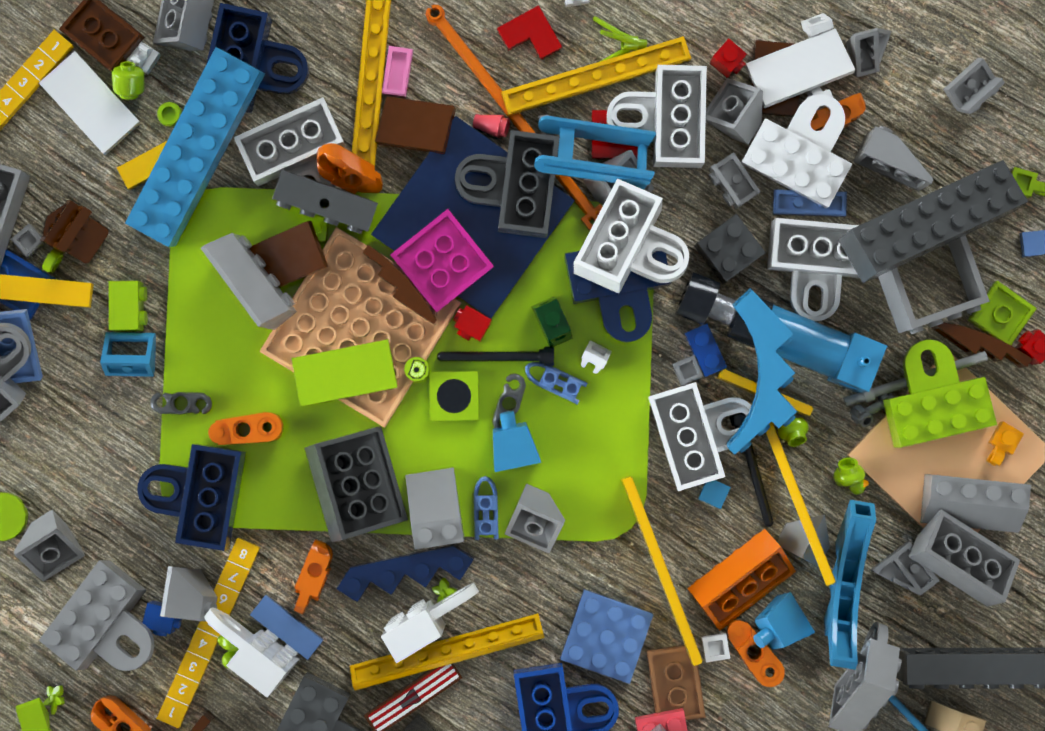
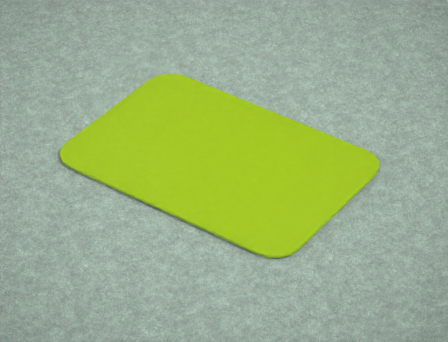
M230 187L207 189L204 191L177 245L170 247L163 394H175L177 392L205 393L211 398L212 407L207 414H203L201 410L206 406V402L203 399H199L196 402V406L200 410L198 414H162L159 464L188 467L192 444L244 451L246 456L233 528L328 532L305 447L381 425L340 400L300 407L294 372L259 352L272 329L257 326L201 250V247L230 233L240 236L244 235L253 246L302 224L303 216L306 215L300 214L301 209L291 206L290 210L277 206V200L272 199L275 189ZM357 192L355 195L378 203L369 231L363 230L362 234L348 230L347 224L339 222L338 226L328 223L327 241L337 227L395 262L390 255L394 251L371 234L399 194ZM575 201L491 318L492 323L481 342L472 337L468 341L457 335L458 329L454 327L456 322L452 318L426 360L429 365V372L478 371L479 420L430 421L428 374L423 381L412 383L385 428L382 427L408 520L368 533L412 535L405 475L454 468L464 537H475L474 488L477 481L483 476L491 478L497 489L499 538L514 539L505 535V531L526 484L549 493L563 515L565 522L556 540L598 542L615 539L630 530L636 523V517L621 479L628 476L633 478L644 507L647 496L650 415L648 397L650 396L654 289L647 290L652 311L651 326L643 337L633 342L618 341L607 333L602 321L599 300L573 304L564 256L565 253L580 251L590 232L581 221L585 214ZM590 201L594 207L600 204L596 201ZM315 214V217H324V216ZM320 243L322 249L326 243ZM304 278L281 287V291L283 293L286 292L293 298ZM458 296L455 298L456 300L461 302L459 308L464 310L465 306L467 305L476 310L474 307L469 305L467 302H465ZM555 297L570 326L573 339L554 347V366L552 367L588 384L586 387L581 385L575 398L579 400L577 405L535 385L528 379L525 373V366L531 362L539 361H439L437 354L439 352L539 351V349L549 347L531 306ZM623 306L619 310L621 325L625 331L631 332L636 326L633 310L629 306ZM590 340L612 351L604 369H601L597 374L593 373L594 364L588 362L585 368L581 366V357ZM533 366L529 371L533 378L540 382L546 368ZM510 374H519L524 378L526 387L520 408L515 414L516 424L527 423L541 463L495 472L493 416L498 399L504 391V385L506 383L509 384L513 390L518 389L520 385L517 380L507 382L506 377ZM559 375L558 379L564 382H567L568 380L567 378ZM554 385V389L560 392L563 391L562 387ZM183 396L175 400V407L180 411L184 410L188 405L187 399ZM163 397L162 407H165L167 402ZM506 397L502 401V406L507 410H511L516 406V400L512 397ZM263 412L279 415L284 425L282 436L273 442L218 445V443L211 441L208 435L210 426L216 420ZM267 422L264 424V430L269 432L272 429V425ZM243 423L239 427L241 436L246 437L250 433V427L247 423ZM160 481L162 496H172L174 486L171 483ZM488 481L481 483L478 496L493 495ZM479 510V520H483L482 510ZM489 510L490 520H494L493 510ZM479 535V537L494 538V535Z

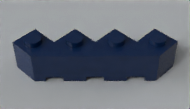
M455 544L353 565L338 585L337 590L358 602L372 582L392 595L405 574L426 588L439 567L461 580L474 557Z

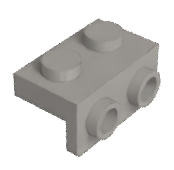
M978 57L943 90L958 112L971 114L979 110L981 104L989 97L994 96L1005 82L1002 78L994 76L984 58Z
M734 152L709 168L711 172L709 178L716 187L720 185L724 191L722 196L730 207L733 205L737 209L761 193Z

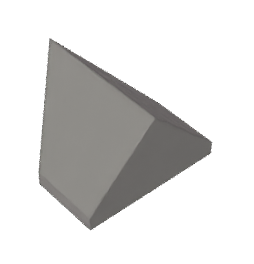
M874 28L855 33L846 42L850 59L855 68L854 73L856 77L880 72L879 65L890 38L891 30Z
M824 514L811 517V521L826 555L830 543ZM801 521L786 523L777 539V543L788 552L819 568Z

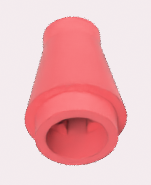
M475 115L473 128L497 138L506 137L508 134L510 118H506L505 115Z

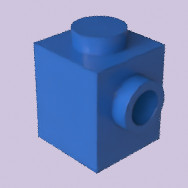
M148 602L142 623L153 630V634L167 636V634L175 632L176 628H180L182 619L160 616L162 602Z

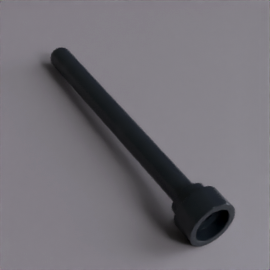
M544 347V349H539V351L439 352L437 359L439 361H539V364H544V366H554V347Z
M739 413L729 416L731 425L735 429L740 428L746 415ZM751 444L744 451L763 522L765 526L770 527L774 521Z

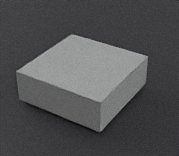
M27 224L11 238V241L27 258H30L45 245V243L40 241L42 236L31 224Z
M695 354L672 364L681 386L704 377Z

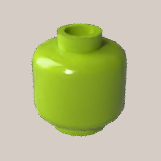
M126 61L120 63V66L115 67L112 71L113 91L121 99H137L145 90L143 69L135 66L133 62Z

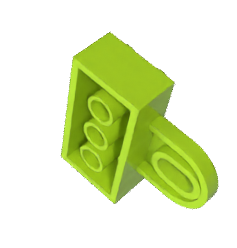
M919 341L907 350L903 360V369L909 394L883 400L895 448H902L997 425L985 377L960 382L952 352L945 344L939 341ZM925 350L930 351L933 355L936 372L933 376H928L924 372L921 354Z

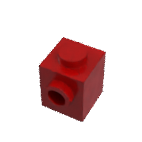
M728 38L713 55L710 64L728 78L733 72L737 75L746 63L743 60L747 53Z
M467 305L464 310L459 308L453 318V321L456 322L454 327L458 329L457 335L468 341L472 337L481 342L492 323V319Z
M1040 329L1026 331L1018 339L1019 343L1015 348L1033 359L1030 362L1031 365L1041 364L1045 360V334Z

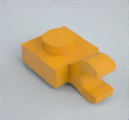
M1004 421L999 422L988 442L994 448L986 461L993 466H996V464L1000 466L1004 460L1005 453L1013 455L1024 433Z

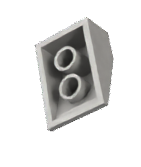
M884 126L874 127L864 136L853 162L917 191L932 184L933 178L903 141L898 136L892 134L893 131Z
M454 468L405 475L414 548L422 549L464 542L465 537Z

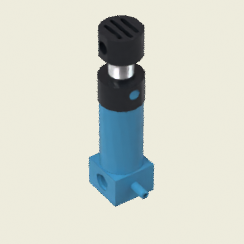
M695 272L691 273L675 314L701 325L705 323L707 317L718 320L728 325L727 337L755 348L752 336L744 320L732 306L736 300L718 293L720 288L719 282ZM760 298L793 333L790 337L792 341L784 349L778 348L776 350L781 358L828 376L827 381L854 392L864 393L870 391L887 345L858 333L847 335Z

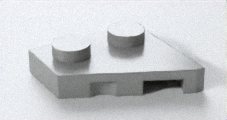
M910 541L904 543L871 568L872 572L920 596L940 581L932 571L909 557L913 547Z

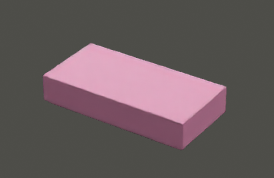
M389 46L382 95L406 98L413 49Z

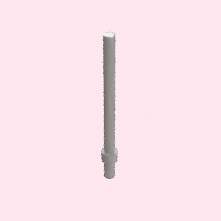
M983 351L956 360V369L960 370L987 361L988 357L986 352ZM936 367L924 371L925 374L933 376L936 372ZM906 378L874 388L871 387L869 392L856 393L844 397L845 405L848 407L863 401L868 403L876 400L875 397L908 387Z

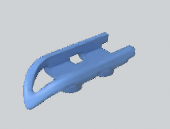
M531 362L525 366V373L532 383L578 405L579 400L575 398L581 385L586 387L588 383L552 366L539 364V362ZM539 366L546 368L540 382L530 374L529 370L531 367ZM559 375L567 378V382L558 379ZM554 385L562 387L563 391L560 392L554 389Z
M487 476L481 477L474 488L475 540H479V535H494V539H499L497 489L495 483ZM483 481H488L491 485L493 495L478 496L479 487ZM479 510L483 511V520H479ZM489 510H493L494 520L489 519Z

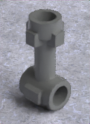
M891 393L878 396V401L866 408L861 404L853 406L850 410L851 419L862 427L869 426L873 422L872 415L881 410L885 411L883 400L894 398Z

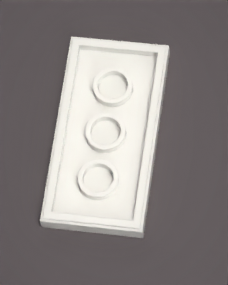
M836 28L748 62L745 66L754 87L760 88L763 91L762 104L764 108L855 72L853 63Z
M76 51L39 82L104 155L109 153L141 124Z

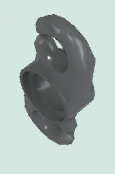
M510 374L506 377L507 382L517 380L520 385L516 390L511 389L507 383L504 385V391L498 399L493 416L494 428L502 427L499 425L500 413L514 411V414H516L520 408L526 384L524 378L519 374ZM506 397H512L516 400V406L511 410H507L502 406V401Z
M155 393L150 401L152 409L158 414H198L200 410L197 408L196 402L199 399H203L206 402V406L201 410L203 414H207L212 407L211 398L205 393H164L163 397L167 403L162 408L157 406V400L161 397L160 393ZM183 396L187 399L188 405L184 410L180 411L175 407V400Z

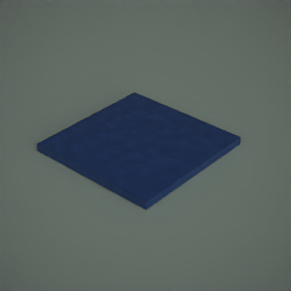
M455 116L452 120L445 155L429 152L371 235L395 251L449 209L494 266V268L458 297L491 319L575 200L554 186L548 235L546 238L498 232L501 207L473 204L466 201L457 191L455 173L458 165L468 156L486 154L507 157V152ZM469 172L465 176L466 182L471 185L488 186L492 181L491 177L485 173Z

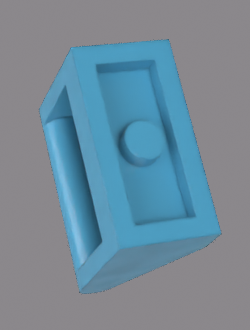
M106 332L100 361L105 376L154 377L156 333ZM112 342H148L146 355H112Z

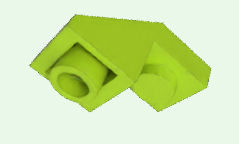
M40 697L16 706L22 731H52L50 729L49 712Z

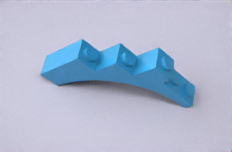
M751 288L732 304L744 320L752 336L758 364L756 393L750 411L740 428L726 443L728 449L734 455L738 451L742 453L747 450L752 444L751 440L757 434L761 436L770 428V422H773L778 429L782 425L786 427L795 419L794 414L797 412L792 404L777 390L780 387L785 388L794 379L792 377L795 374L794 370L776 352L778 348L782 350L792 341L790 337L793 333Z
M850 500L835 542L837 560L832 573L836 582L830 586L831 598L824 616L825 636H828L830 666L855 670L858 664V608L867 551L876 523L874 503Z

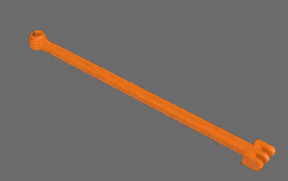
M431 5L433 11L437 10L440 13L437 17L431 16L432 10L427 8L426 18L429 24L438 27L508 116L501 95L502 89L446 20L444 9L439 5ZM521 113L508 116L519 131L536 133ZM555 174L556 179L585 214L581 221L590 231L593 226L590 221L592 219L594 222L596 221L602 205L599 204L594 207L570 176Z

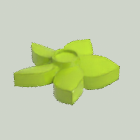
M442 578L439 585L431 587L433 592L439 595L437 603L457 591V589L450 587L446 578Z
M61 685L47 687L48 698L43 704L45 706L51 705V715H55L57 705L65 704L64 697H61L64 692Z

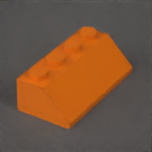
M763 529L742 547L736 549L729 557L715 565L707 574L697 579L687 589L720 631L793 575L796 570L782 547L766 529Z

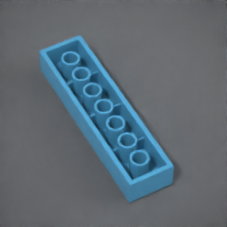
M215 47L125 224L167 247L177 245L266 73Z

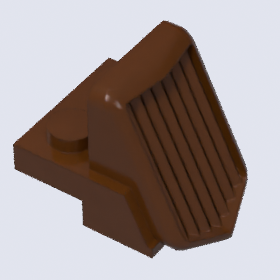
M66 200L63 206H60L46 216L43 236L40 241L58 252H66L83 263H89L109 231L89 217L92 211L84 206L77 205L71 200Z

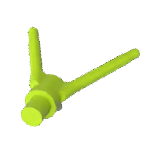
M596 16L593 17V21L611 31L601 30V35L621 41V50L603 60L629 53L630 50L636 51L637 49L647 47V40L639 39L638 36H631Z

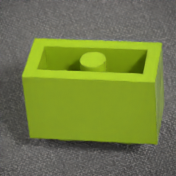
M108 281L109 330L114 332L144 331V325H147L148 322L147 312L144 311V301H147V288L144 287V283L140 281Z

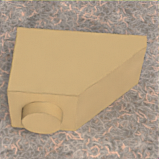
M931 700L924 724L940 731H983L986 720L977 715Z

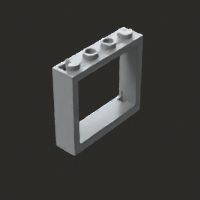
M966 235L948 243L968 297L969 301L916 320L898 269L895 268L878 276L898 334L908 330L911 334L918 333L924 330L923 325L928 324L929 328L943 324L942 318L947 317L948 321L962 317V311L966 310L967 314L981 310V304L990 302Z

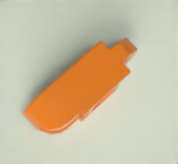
M861 93L838 101L845 113L844 128L857 120L866 109V103ZM827 107L817 110L810 123L813 130L821 131L830 117V110Z
M328 143L318 149L317 169L319 175L330 181L331 184L353 194H356L358 191L361 193H379L382 190L381 174L375 171L373 164L338 144Z
M263 412L216 420L210 426L208 435L211 441L218 443V445L273 442L282 436L284 425L279 415ZM267 422L272 425V429L269 432L264 430V424ZM243 423H247L250 427V433L246 437L241 436L239 433V427Z
M317 539L314 540L295 585V592L300 594L294 611L298 613H305L311 599L318 601L330 573L331 567L329 566L333 559V550L325 542Z
M731 621L727 627V638L754 678L766 687L779 685L785 675L782 663L767 645L764 648L759 647V652L756 656H748V648L756 645L753 636L757 633L746 621ZM767 668L774 669L773 676H766L765 671Z
M104 696L92 708L91 721L101 731H122V722L130 726V731L151 730L138 715L116 696ZM106 707L112 712L111 715L106 714Z

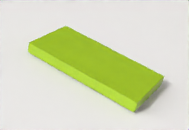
M388 339L291 358L300 407L398 388Z

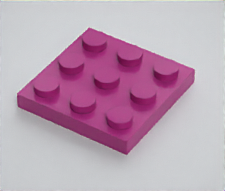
M449 209L390 254L436 313L494 268L493 264Z

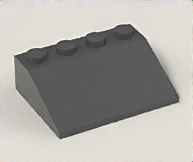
M381 426L305 447L331 543L408 520Z

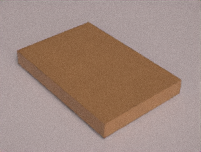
M685 645L646 650L655 713L683 708L686 720L706 718L698 665L694 666L691 663Z

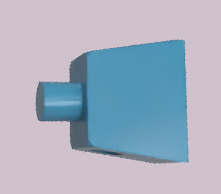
M514 411L500 413L502 427L493 429L495 472L541 463L527 423L516 424Z
M788 592L777 595L755 618V623L760 631L753 636V639L758 647L764 648L766 645H769L772 650L787 647L812 635L815 631L792 593Z

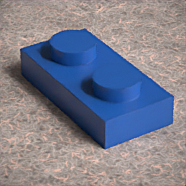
M708 323L684 333L693 354L696 356L704 378L727 368Z

